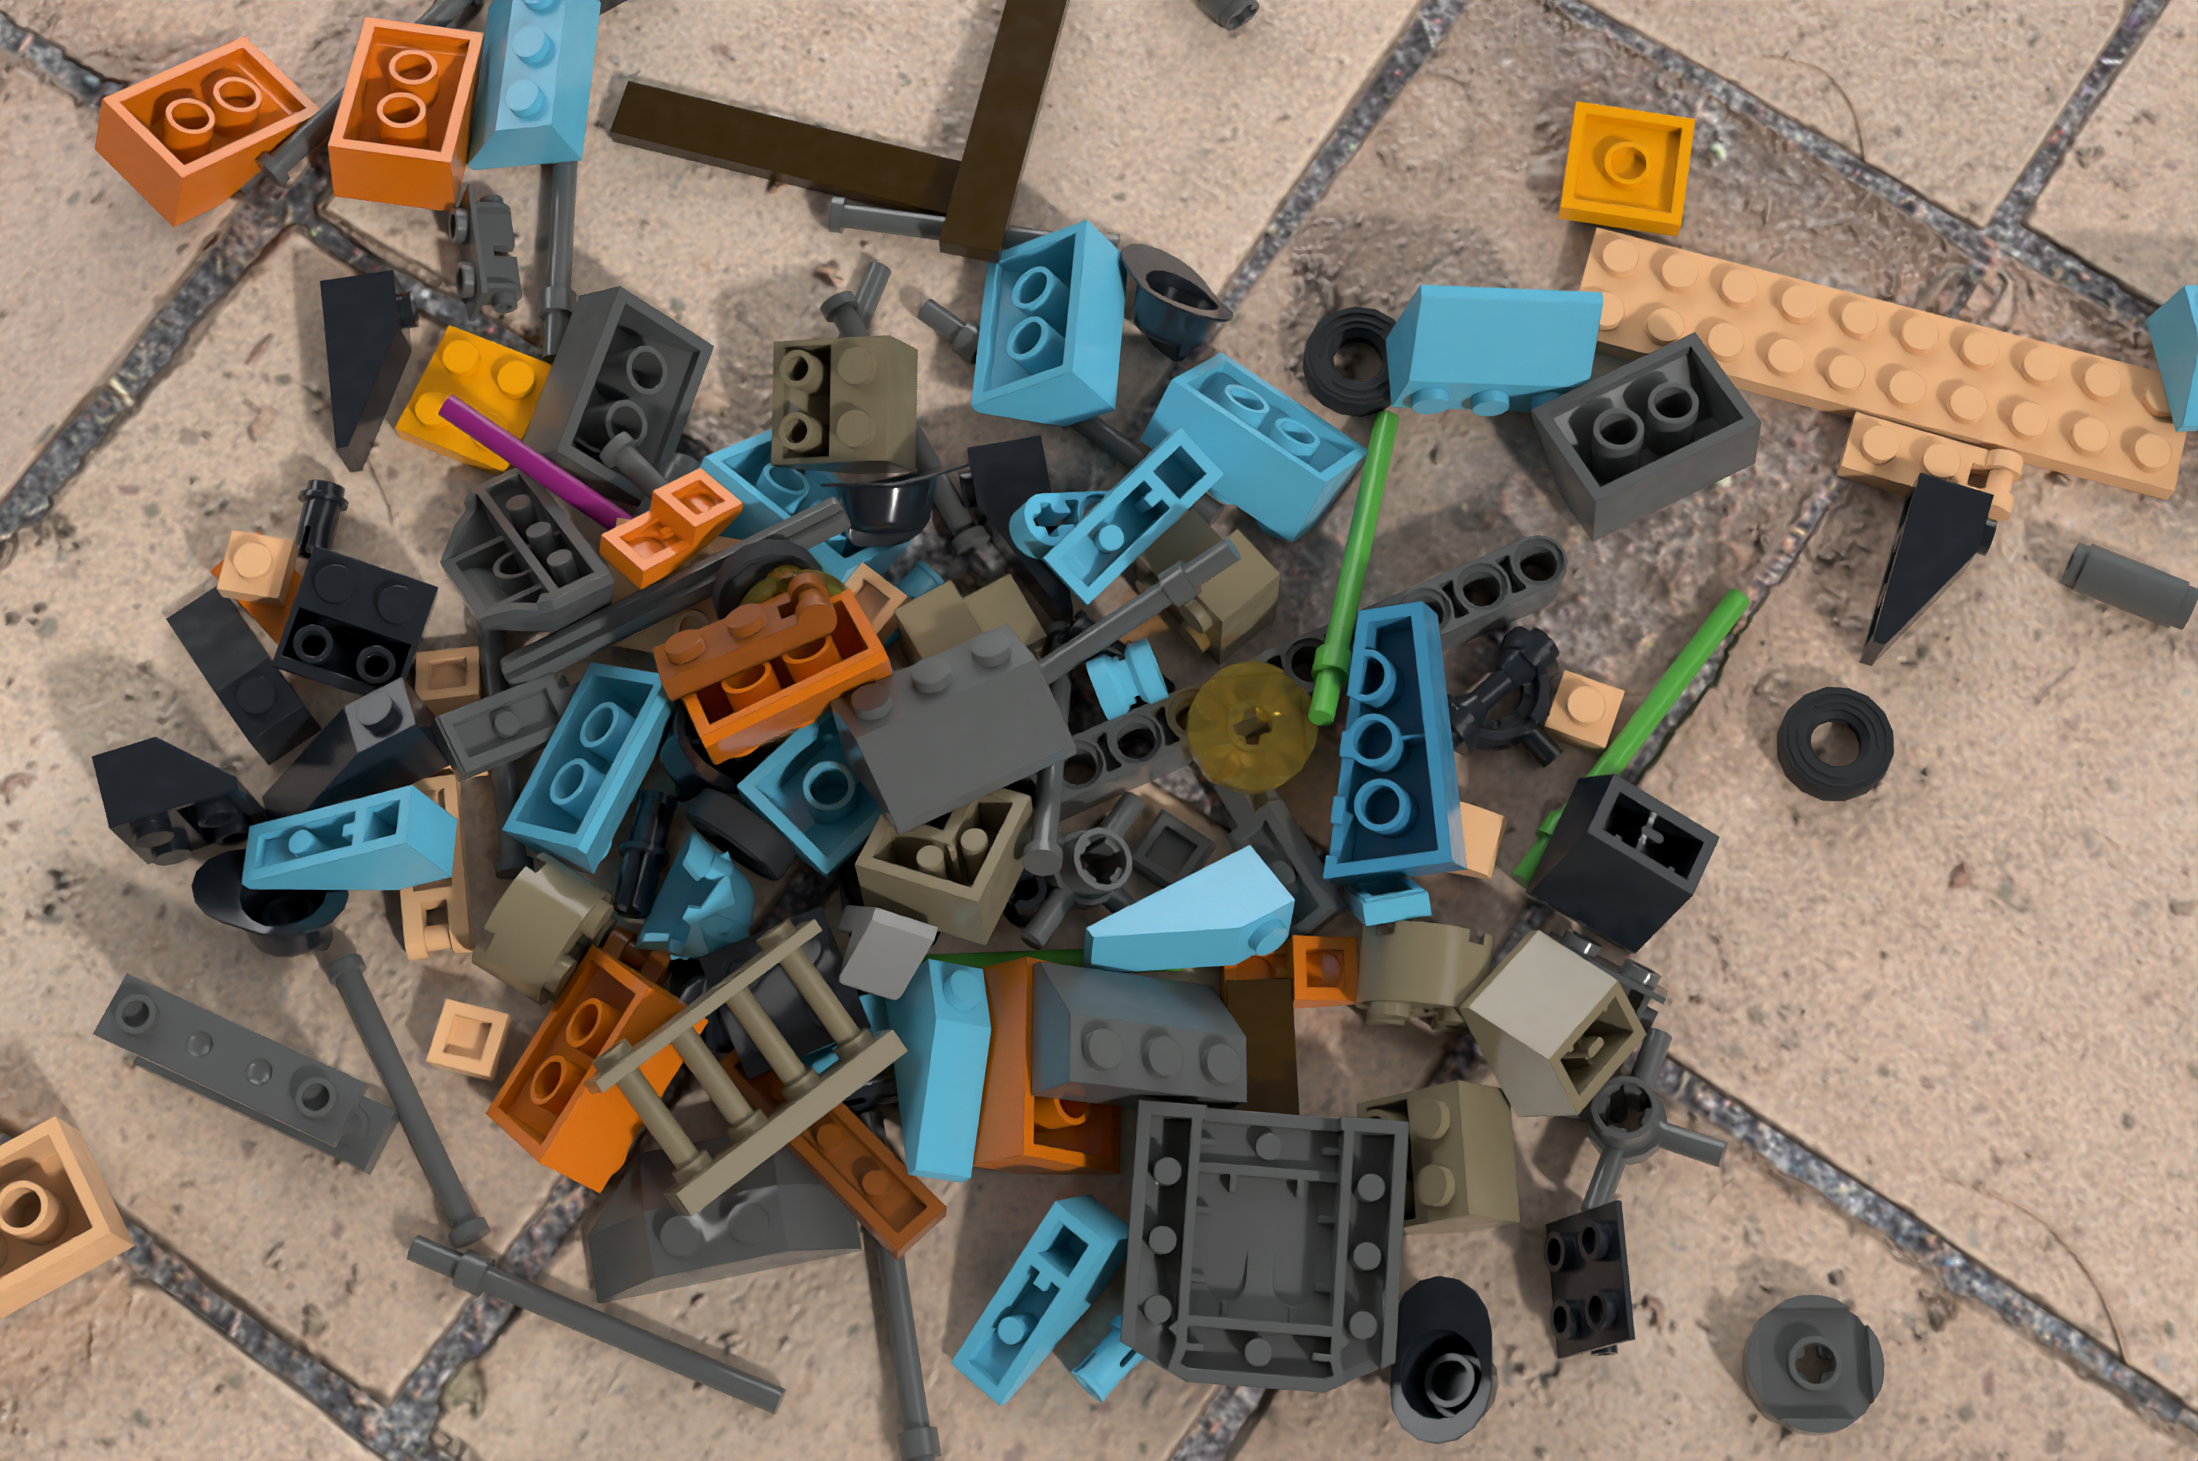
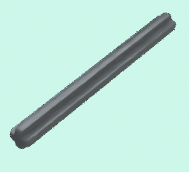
M830 497L503 657L500 661V666L505 679L511 687H515L551 672L553 674L713 596L715 576L726 558L744 545L763 539L787 540L808 550L847 531L851 524L845 507L839 499Z

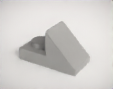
M845 905L838 930L851 934V938L838 976L839 982L881 997L898 1000L903 995L934 942L938 927L876 907Z

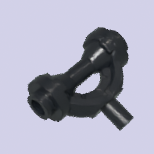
M1515 626L1504 636L1499 647L1501 656L1496 670L1472 692L1454 697L1450 693L1447 694L1453 750L1463 756H1467L1474 749L1484 751L1510 750L1521 742L1540 765L1545 768L1563 752L1539 725L1550 715L1551 680L1560 670L1556 660L1559 656V650L1553 640L1541 629L1534 627L1528 630L1522 626ZM1520 688V701L1510 715L1499 720L1485 719L1488 711L1512 689Z

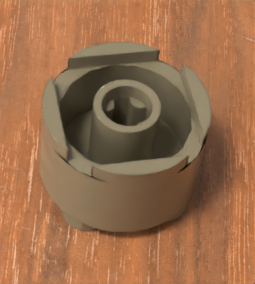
M542 852L536 856L541 869L536 873L525 866L507 888L489 916L483 929L493 934L494 937L487 951L475 945L472 953L473 964L538 1005H544L549 1000L556 1003L575 973V967L588 947L590 948L593 944L601 949L618 922V919L611 915L614 906L611 905V893L547 853Z
M1395 921L1393 934L1377 935L1378 925H1363L1355 1005L1367 1011L1366 1024L1388 1028L1405 1027V1020H1409L1412 1017L1431 1019V1030L1435 1032L1470 1034L1471 1031L1458 1008L1492 972L1494 937L1484 933L1476 944L1469 942V928L1427 922Z

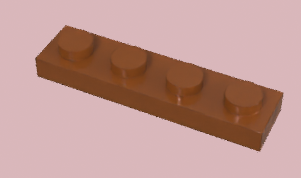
M735 1049L719 1062L753 1111L760 1108L766 1115L786 1100L780 1092L785 1085L774 1070L748 1080ZM843 1102L839 1103L785 1145L896 1260L903 1256L946 1217L947 1207L916 1176L908 1175L907 1167Z

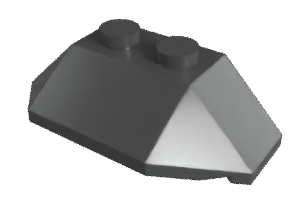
M514 468L469 489L464 501L466 510L453 528L440 564L444 573L483 629L555 632L612 604L615 582L611 572L544 486L519 469Z
M729 1136L694 1142L693 1144L699 1152L706 1149L709 1155L712 1156L731 1142L732 1139ZM785 1146L693 1216L678 1215L663 1194V1192L677 1183V1180L672 1175L676 1167L664 1150L659 1149L639 1153L588 1235L596 1296L599 1304L862 1251L857 1219Z

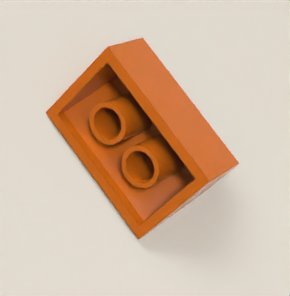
M850 588L829 598L834 606L838 621L836 628L828 636L682 697L698 734L716 765L732 757L737 758L748 755L757 749L761 743L788 730L810 725L820 715L832 710L831 701L893 674L886 651Z
M592 944L485 1114L539 1163L601 1193L611 1175L615 1174L623 1165L628 1148L644 1123L616 1084L604 1093L591 1094L583 1083L598 1072L592 1062L607 1049L625 1038L631 1046H634L688 1005ZM703 1018L693 1026L699 1036L708 1023L706 1018ZM670 1043L638 1067L661 1100L663 1099L664 1091L681 1066L683 1059Z
M1023 957L979 968L983 969L991 1035L973 1166L1013 1174H1120L1121 1106L1031 1096L1033 964L1039 961H1047Z

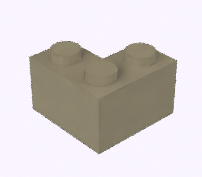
M1194 508L1161 534L1137 557L1136 577L1138 580L1135 584L1140 594L1158 583V574L1179 560L1187 564L1223 540ZM1238 529L1227 538L1237 548L1241 560L1202 584V593L1181 607H1177L1173 603L1166 608L1180 623L1177 626V630L1184 642L1198 655L1207 652L1218 665H1221L1274 621L1276 617L1281 574Z
M1011 574L964 598H961L950 580L894 610L902 653L909 666L1007 623L1033 654L1037 662L1048 655L1047 635Z
M1001 788L953 810L944 830L922 824L900 835L897 834L882 812L855 863L864 906L876 907L938 927L937 931L986 946L1024 869L1022 864L1023 849L1026 844L1031 842L1033 823L1031 796Z

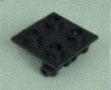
M817 907L790 919L794 926L813 919L816 920L822 931L804 943L801 948L860 1030L865 1027L867 1029L872 1028L856 988L839 982L838 976L843 963V957L822 907ZM773 927L698 958L710 988L760 953L762 950L756 941ZM779 963L747 986L799 1059L830 1046L831 1050H834L838 1046ZM724 1003L718 1007L747 1079L751 1080L772 1071L773 1069L727 1004Z
M1615 1200L1545 1224L1547 1237L1544 1243V1260L1547 1268L1550 1270L1553 1301L1550 1311V1327L1556 1338L1558 1359L1591 1352V1356L1618 1354L1617 1344L1635 1340L1622 1201Z

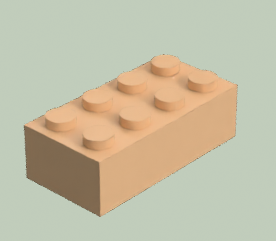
M56 1116L0 1145V1319L135 1246L81 1132Z

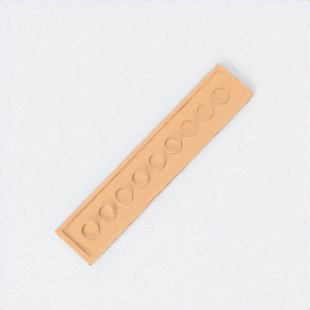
M1596 227L1579 291L1602 292L1603 308L1595 352L1635 361L1695 332L1737 389L1848 418H1853L1855 412H1859L1987 450H2010L2021 455L2025 464L2163 500H2168L2175 491L2187 431H2175L2159 371Z

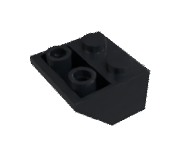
M314 545L271 666L361 697L401 677L407 682L436 604L439 587Z
M158 737L149 738L92 756L109 829L147 864L154 863L160 866L177 864L190 858L192 851L215 843L220 846L244 843L248 840L249 826L268 822L265 809L234 775Z
M1616 774L1578 778L1525 893L1629 954H1636L1694 895L1720 837Z

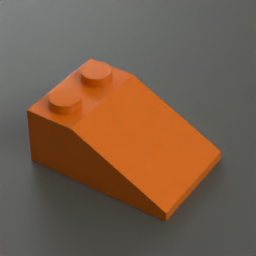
M365 17L328 143L333 194L335 197L450 212L452 207H456L467 163L485 43L484 33Z
M243 36L103 98L95 150L173 227H176L225 202L261 171L255 161L261 154L266 152L271 155L318 112L320 108L246 36Z

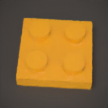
M1576 101L1572 115L1558 219L1677 237L1682 224L1695 119Z
M449 325L394 429L399 438L494 476L501 475L516 467L439 416V410L447 398L453 394L523 442L552 365Z

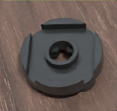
M1801 1295L1786 1299L1756 1321L1744 1346L1743 1374L1748 1391L1755 1400L1758 1411L1765 1419L1778 1423L1787 1430L1798 1434L1827 1435L1847 1428L1863 1416L1870 1404L1874 1403L1881 1391L1884 1380L1883 1352L1879 1340L1868 1324L1864 1326L1858 1316L1848 1311L1850 1307L1837 1299L1827 1296ZM1807 1346L1816 1347L1818 1358L1829 1360L1830 1372L1819 1375L1818 1384L1807 1382L1806 1374L1798 1372L1796 1369L1795 1360L1804 1357L1805 1347Z

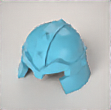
M693 830L677 854L652 903L650 914L646 917L635 946L636 949L664 951L670 954L671 960L678 958L699 960L698 958L749 937V928L753 922L755 895L749 879L742 871L735 867V862L731 860L728 851L723 853L715 851L696 831Z

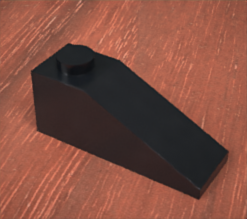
M393 270L320 281L335 446L350 473L363 471L412 352L410 328L419 327L415 296L412 291H403Z
M1041 435L968 447L970 470L958 472L964 508L976 507L979 525L985 527L990 536V542L1053 622H1069L1071 618L1074 620L1070 589L1042 559L1032 558L1019 550L1013 542L1009 530L1012 515L1034 495L1052 493ZM1035 517V518L1033 519L1035 525H1036V526H1040V525L1037 523L1036 517ZM1058 525L1045 526L1048 535L1058 527Z
M1920 473L1905 497L1859 663L1872 666L1965 572L1976 554L1986 556L1997 527V520L1988 517L1994 497L1993 494Z
M215 586L166 620L249 743L266 763L271 765L317 734L322 728L281 670L271 666L273 659L230 598L222 597L216 589L217 586Z
M402 677L345 705L262 796L268 821L410 786L449 766L448 759L431 727L436 716Z

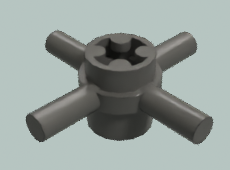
M1124 792L1097 828L1078 830L1066 835L1058 831L1057 844L1063 850L1062 867L1057 873L1044 876L1048 897L1020 933V937L1026 945L1035 950H1041L1071 908L1086 910L1102 904L1114 914L1138 902L1121 887L1128 880L1132 871V855L1129 846L1123 840V836L1145 807L1144 802L1136 794ZM1080 857H1081V858L1086 862V864L1088 865V866L1085 867L1084 869L1082 868V865H1081V862H1080Z
M1648 1028L1646 1031L1647 1035L1643 1039L1630 1076L1622 1075L1610 1078L1579 1115L1566 1116L1586 1123L1590 1141L1601 1154L1580 1208L1582 1212L1612 1202L1625 1165L1642 1163L1658 1152L1659 1148L1720 1168L1728 1143L1668 1123L1664 1105L1653 1091L1672 1040L1671 1035L1665 1031ZM1627 1109L1643 1113L1639 1117L1640 1129L1627 1133L1625 1128H1618L1613 1124L1607 1127L1609 1119L1614 1123L1625 1121L1628 1116Z

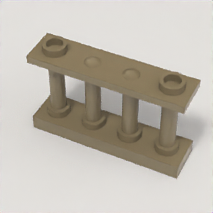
M789 918L782 921L756 941L762 951L634 1046H631L625 1038L607 1049L592 1062L598 1072L583 1083L591 1094L604 1093L616 1084L676 1167L672 1175L677 1180V1183L663 1192V1194L678 1215H695L908 1051L893 1029L875 1031L872 1034L867 1027L860 1030L801 948L804 943L822 931L815 919L799 923L796 926L793 925ZM777 963L782 966L838 1045L834 1052L839 1059L820 1074L816 1072L814 1067L808 1070L805 1068L747 987ZM724 1003L730 1008L785 1085L780 1092L786 1100L766 1115L760 1108L753 1111L693 1027ZM670 1043L731 1126L727 1130V1134L732 1141L712 1156L709 1155L706 1149L700 1152L696 1149L638 1068Z

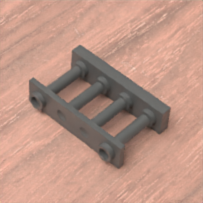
M128 973L125 975L93 1032L95 1036L137 1055L134 1064L139 1068L368 1175L373 1171L400 1119L398 1112L364 1096L368 1088L366 1083Z

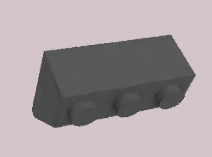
M621 286L580 295L523 442L603 497L639 507L645 494L617 466L609 468L600 459V453L615 436L622 432H627L636 441L634 449L658 472L661 464L668 460L671 453L676 451L714 346Z
M1695 332L1532 409L1531 415L1561 497L1592 542L1755 464L1761 429V421Z
M1008 623L991 631L981 633L975 638L935 656L922 659L910 667L874 683L864 685L830 702L846 761L898 835L1077 754L1075 742L1036 658Z
M1040 961L1033 964L1031 1096L1137 1108L1139 1100L1207 1105L1206 1108L1229 1109L1247 1103L1246 1036L1213 986Z

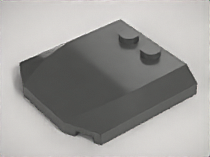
M1139 1100L1137 1102L1120 1342L1181 1380L1192 1383L1326 1393L1373 1371L1394 1364L1396 1360L1409 1122L1343 1116L1340 1118L1240 1111L1206 1108L1207 1105Z

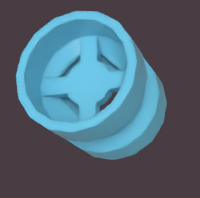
M1146 637L1127 644L1124 651L1125 659L1123 660L1118 655L1110 657L1105 654L1086 660V667L1094 690L1109 721L1127 714L1130 706L1137 703L1136 696L1140 695L1141 699L1149 704L1169 698L1160 668Z

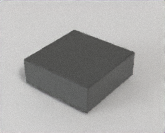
M1162 809L1131 853L1132 870L1161 889H1164L1201 870L1215 851L1216 843Z

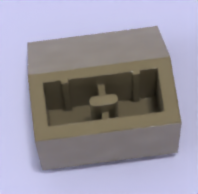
M890 335L774 341L771 465L779 468L848 474L916 471L918 349Z
M1540 930L1529 931L1458 1008L1517 1117L1579 1115L1647 1035L1617 979Z
M1457 1080L1356 1104L1357 1118L1409 1122L1403 1235L1472 1232L1520 1222L1511 1105L1502 1088Z

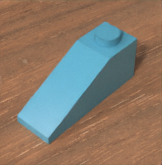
M1179 428L1167 436L1137 464L1042 560L1075 596L1087 606L1208 491L1224 473L1182 428Z
M410 785L249 826L241 884L249 889L400 890L452 877L457 819L416 787Z
M1248 845L1087 927L1083 966L1090 969L1119 973L1236 965L1255 954L1259 956L1267 955L1284 943L1289 936L1295 899L1251 845Z
M927 959L918 967L903 995L898 1000L886 998L889 1029L894 1030L908 1050L894 1061L907 1173L913 1176L964 1183L971 1178L991 1035L983 969Z
M1091 1194L1055 1201L953 1358L951 1364L999 1406L1006 1404L1107 1287L1126 1258L1128 1225Z

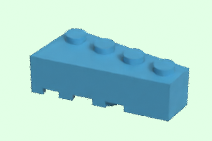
M1423 601L1358 611L1347 695L1350 697L1346 729L1342 731L1339 756L1342 758L1337 796L1333 798L1330 823L1333 824L1329 856L1326 855L1323 879L1339 886L1467 870L1438 614Z

